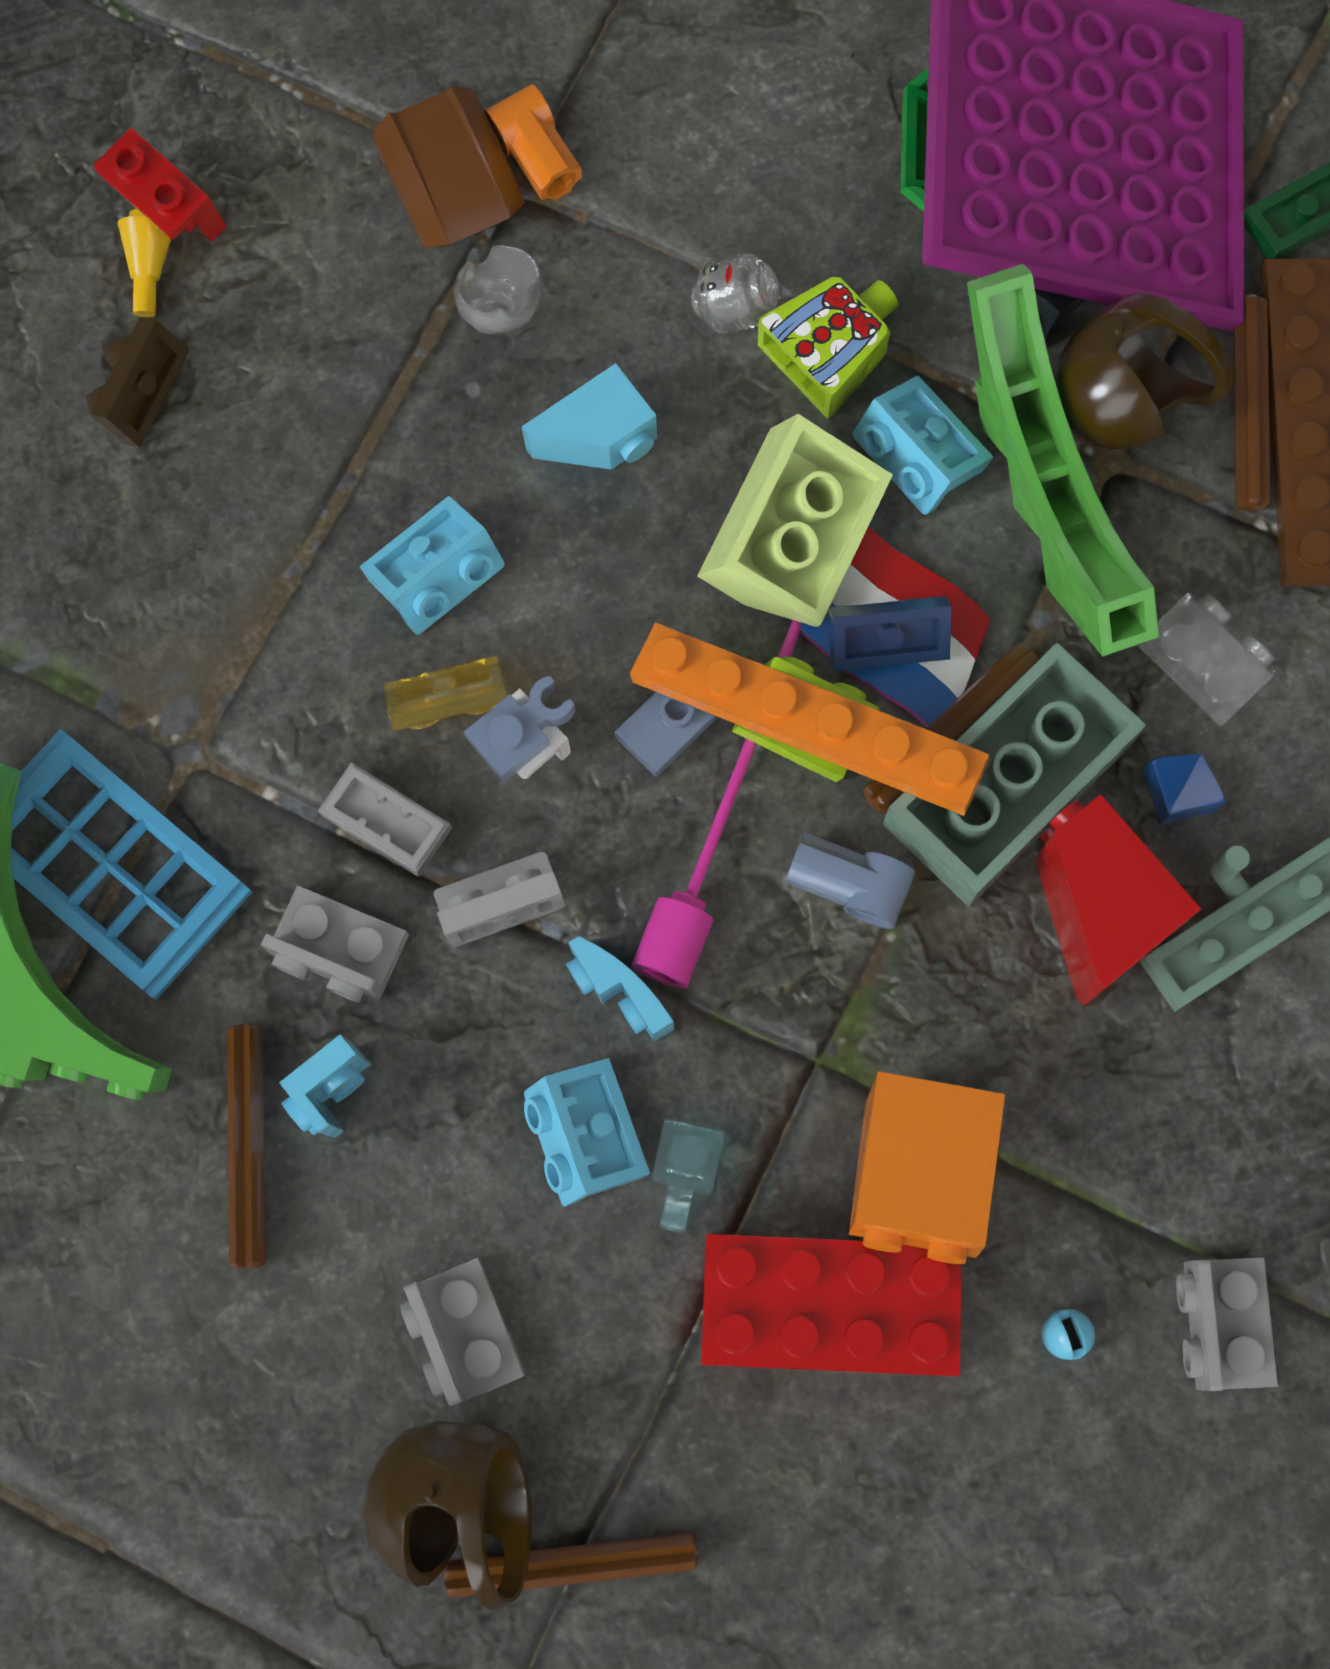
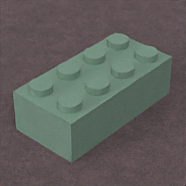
M1056 643L957 740L959 743L989 754L988 765L965 816L904 792L888 808L883 825L957 897L970 907L1051 826L1049 824L1051 820L1068 805L1077 800L1133 744L1146 724L1062 646Z

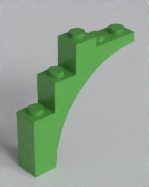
M1024 264L967 282L981 378L975 379L982 430L1007 458L1014 509L1040 538L1047 589L1102 657L1159 638L1154 586L1133 561L1114 530L1095 493L1067 422L1047 354L1032 272Z
M0 763V1085L20 1089L23 1081L45 1080L50 1063H52L49 1073L54 1076L85 1083L88 1074L109 1081L106 1091L122 1097L143 1100L145 1092H166L173 1068L129 1050L94 1026L59 990L36 954L19 911L11 866L12 815L22 771Z

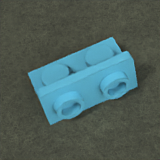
M919 376L874 398L853 431V438L880 467L893 474L891 480L924 515L934 511L947 492L983 472L993 459L991 453Z
M448 496L359 567L369 582L399 611L408 627L415 634L419 635L499 572L505 563L486 529Z
M340 1034L279 1082L289 1095L282 1102V1105L304 1132L309 1130L313 1135L321 1133L336 1138L344 1132V1129L323 1102L332 1097L337 1103L354 1092L365 1081L361 1072L371 1064L355 1044Z
M609 1058L544 1076L524 1091L526 1099L524 1113L527 1124L534 1134H538L546 1157L544 1171L550 1188L555 1193H558L564 1207L577 1203L587 1196L640 1180L650 1174Z

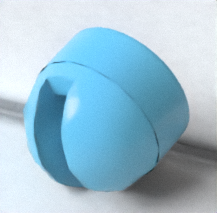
M1061 1309L1053 1312L1045 1320L1042 1328V1339L1045 1347L1053 1356L1063 1360H1077L1083 1358L1091 1351L1095 1342V1329L1091 1320L1081 1311ZM1067 1318H1071L1081 1344V1348L1072 1351L1068 1334L1061 1322Z

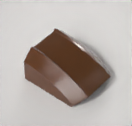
M449 86L446 91L396 113L389 112L372 133L378 157L424 248L453 244L511 218L525 204L507 159L473 89Z

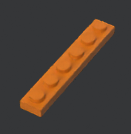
M656 622L630 672L632 682L963 816L967 812L988 765L989 754Z

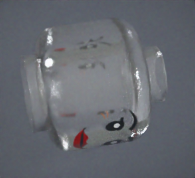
M752 253L738 254L705 263L698 273L696 285L692 289L691 300L695 313L704 320L710 329L719 334H726L758 327L759 319L778 305L779 285L771 266L766 263L764 264L760 258Z

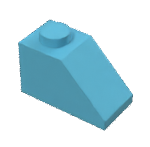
M615 363L523 425L522 432L526 450L534 459L612 470L624 461L627 463L635 462L649 452L654 445V440L657 439L656 414Z

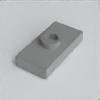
M352 762L318 810L322 817L418 877L421 876L452 829L450 823Z

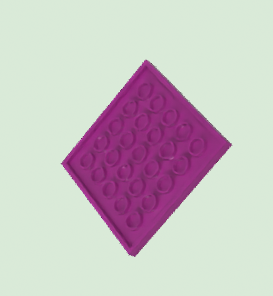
M931 0L922 264L978 277H984L1024 264L1032 272L1034 288L1107 305L1112 304L1127 294L1146 292L1176 304L1191 313L1207 327L1232 332L1235 326H1240L1244 323L1243 20L1170 0Z

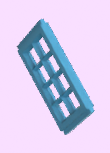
M62 729L51 738L22 770L12 815V831L35 808L60 829L61 832L31 864L11 848L13 878L139 988L145 991L151 998L157 1000L253 892ZM73 766L97 786L99 790L69 822L42 798ZM111 798L137 822L106 854L79 830ZM148 830L175 854L144 887L117 862L143 833ZM72 840L96 860L98 864L77 888L67 896L41 872ZM186 862L213 886L182 919L158 899L155 894ZM110 872L131 890L136 897L110 926L105 929L78 905L104 876ZM147 904L174 927V930L148 959L143 962L123 945L117 937Z

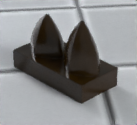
M145 317L139 318L131 334L114 339L102 346L104 355L110 366L113 367V370L106 384L101 385L85 396L90 415L96 422L103 425L123 444L139 448L189 353L158 320Z

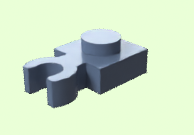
M551 676L541 678L533 685L529 694V701L522 707L510 694L464 731V735L469 743L503 782L507 781L550 746L549 738L542 729L546 726L554 727L567 723L576 711L571 699L563 702L560 707L555 709L547 708L542 704L544 698L556 688Z

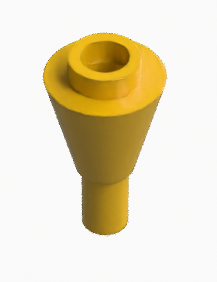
M133 209L129 212L128 217L121 218L117 222L130 277L133 280V314L138 317L156 316V282L160 279L171 239L137 209Z

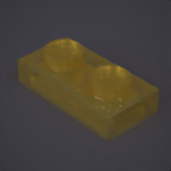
M497 655L384 684L387 712L393 731L404 728L424 729L434 725L439 719L463 713L469 715L483 714L490 711L507 697Z

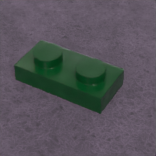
M1330 162L1244 210V227L1267 259H1281L1330 231Z

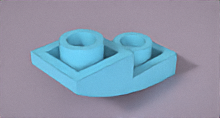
M579 936L568 942L575 959L566 963V966L584 995L594 990L600 1001L604 1003L619 993L624 992L627 998L618 1002V1005L635 1034L646 1029L653 1042L674 1031V1022L661 1002L632 970L604 949Z

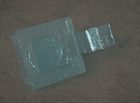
M670 1119L664 1120L652 1174V1182L669 1186L660 1223L661 1229L685 1234L693 1192L712 1195L725 1131Z

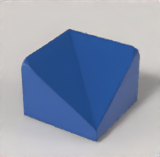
M1202 754L1153 759L1143 769L1159 825L1217 812L1226 803L1222 790Z

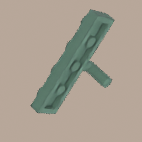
M1330 837L1252 888L1249 887L1239 873L1250 861V855L1244 847L1238 845L1230 847L1212 864L1211 875L1230 902L1139 961L1174 1012L1330 911Z

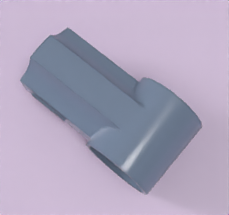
M805 832L793 858L786 883L843 905L844 911L858 920L876 927L893 929L915 876V870L890 856L875 852H867L865 855H862Z

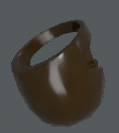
M1146 292L1127 294L1095 314L1070 337L1054 364L1053 372L1060 401L1069 426L1076 434L1094 446L1109 450L1141 447L1162 438L1165 433L1160 416L1162 413L1182 403L1194 405L1218 403L1227 396L1234 381L1232 363L1222 345L1211 331L1191 313L1165 298ZM1161 325L1172 329L1188 340L1206 358L1214 372L1216 386L1189 378L1170 367L1142 340L1138 331L1150 326Z
M435 1421L403 1431L384 1449L368 1478L362 1512L367 1541L397 1577L415 1587L430 1585L443 1572L459 1541L467 1577L472 1590L482 1606L488 1610H496L511 1604L519 1597L528 1575L532 1542V1513L528 1477L518 1445L509 1433L483 1424ZM485 1533L499 1540L505 1551L502 1580L497 1590L489 1572L485 1549Z

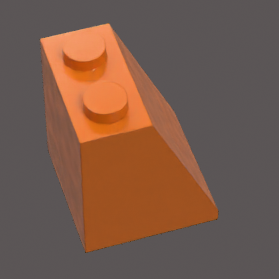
M878 1071L865 1103L849 1235L864 1237L863 1245L865 1247L879 1251L900 1252L902 1244L928 1249V1258L944 1263L965 1264L967 1256L976 1258L986 1246L1005 1094Z

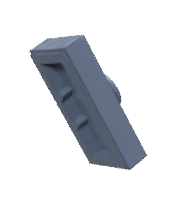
M656 692L614 734L615 738L657 777L719 717Z

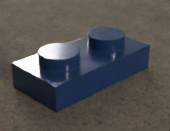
M946 596L829 608L830 663L833 670L842 671L950 660L951 605Z

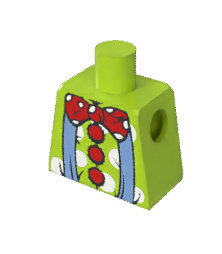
M831 277L762 316L759 319L757 345L819 411L829 419L840 409L885 356L890 331L882 320L898 308V300L890 287L883 281L877 280L860 295H857L842 278Z

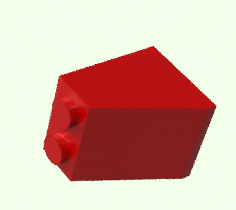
M1101 794L1086 807L1077 799L1053 818L1049 823L1051 827L1040 836L1045 845L1034 859L1075 996L1083 1006L1088 1004L1201 910L1198 904Z

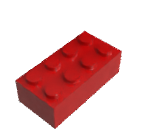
M706 1234L701 1365L960 1377L961 1264H950L932 1260L927 1257L928 1249L903 1244L900 1252H885L865 1247L863 1241Z

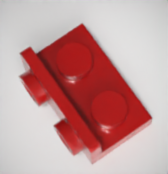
M132 127L94 164V169L98 175L169 239H175L183 230L190 233L196 228L210 242H213L227 228L209 196Z

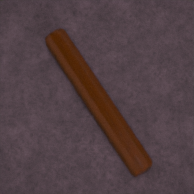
M1250 294L1244 298V323L1233 328L1235 504L1239 510L1247 511V513H1256L1259 510L1268 509L1271 504L1268 303L1265 298L1257 297L1256 294Z
M1024 643L1015 644L937 717L926 730L957 741L1038 662L1039 655L1034 649H1030ZM873 779L863 788L866 802L881 814L887 813L888 808L904 793Z
M237 1024L230 1026L227 1030L229 1264L232 1268L253 1269L262 1267L265 1263L263 1031L255 1024Z
M684 1533L530 1551L528 1575L523 1590L693 1571L698 1565L696 1539L693 1534ZM505 1554L487 1556L489 1572L496 1590L502 1580ZM464 1559L450 1560L444 1569V1585L447 1596L451 1598L475 1595L467 1577Z

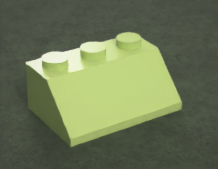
M796 414L770 428L697 577L745 606L814 627L821 626L893 474L800 414Z

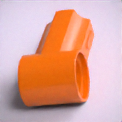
M531 84L484 110L504 155L509 156L512 154L541 200L553 199L555 201L565 196L582 179L581 167L556 131L550 108L535 85Z

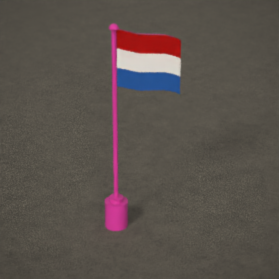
M868 526L829 608L946 596L951 605L950 660L843 671L907 710L924 726L928 727L964 693L990 618L978 604L957 586L894 549ZM829 609L821 626L814 627L792 620L778 657H791L801 633L830 659ZM748 739L744 742L686 893L674 891L671 898H657L631 967L637 972L663 984L677 988H688L714 921L709 914L704 912L706 903L697 898V895L756 747V743Z

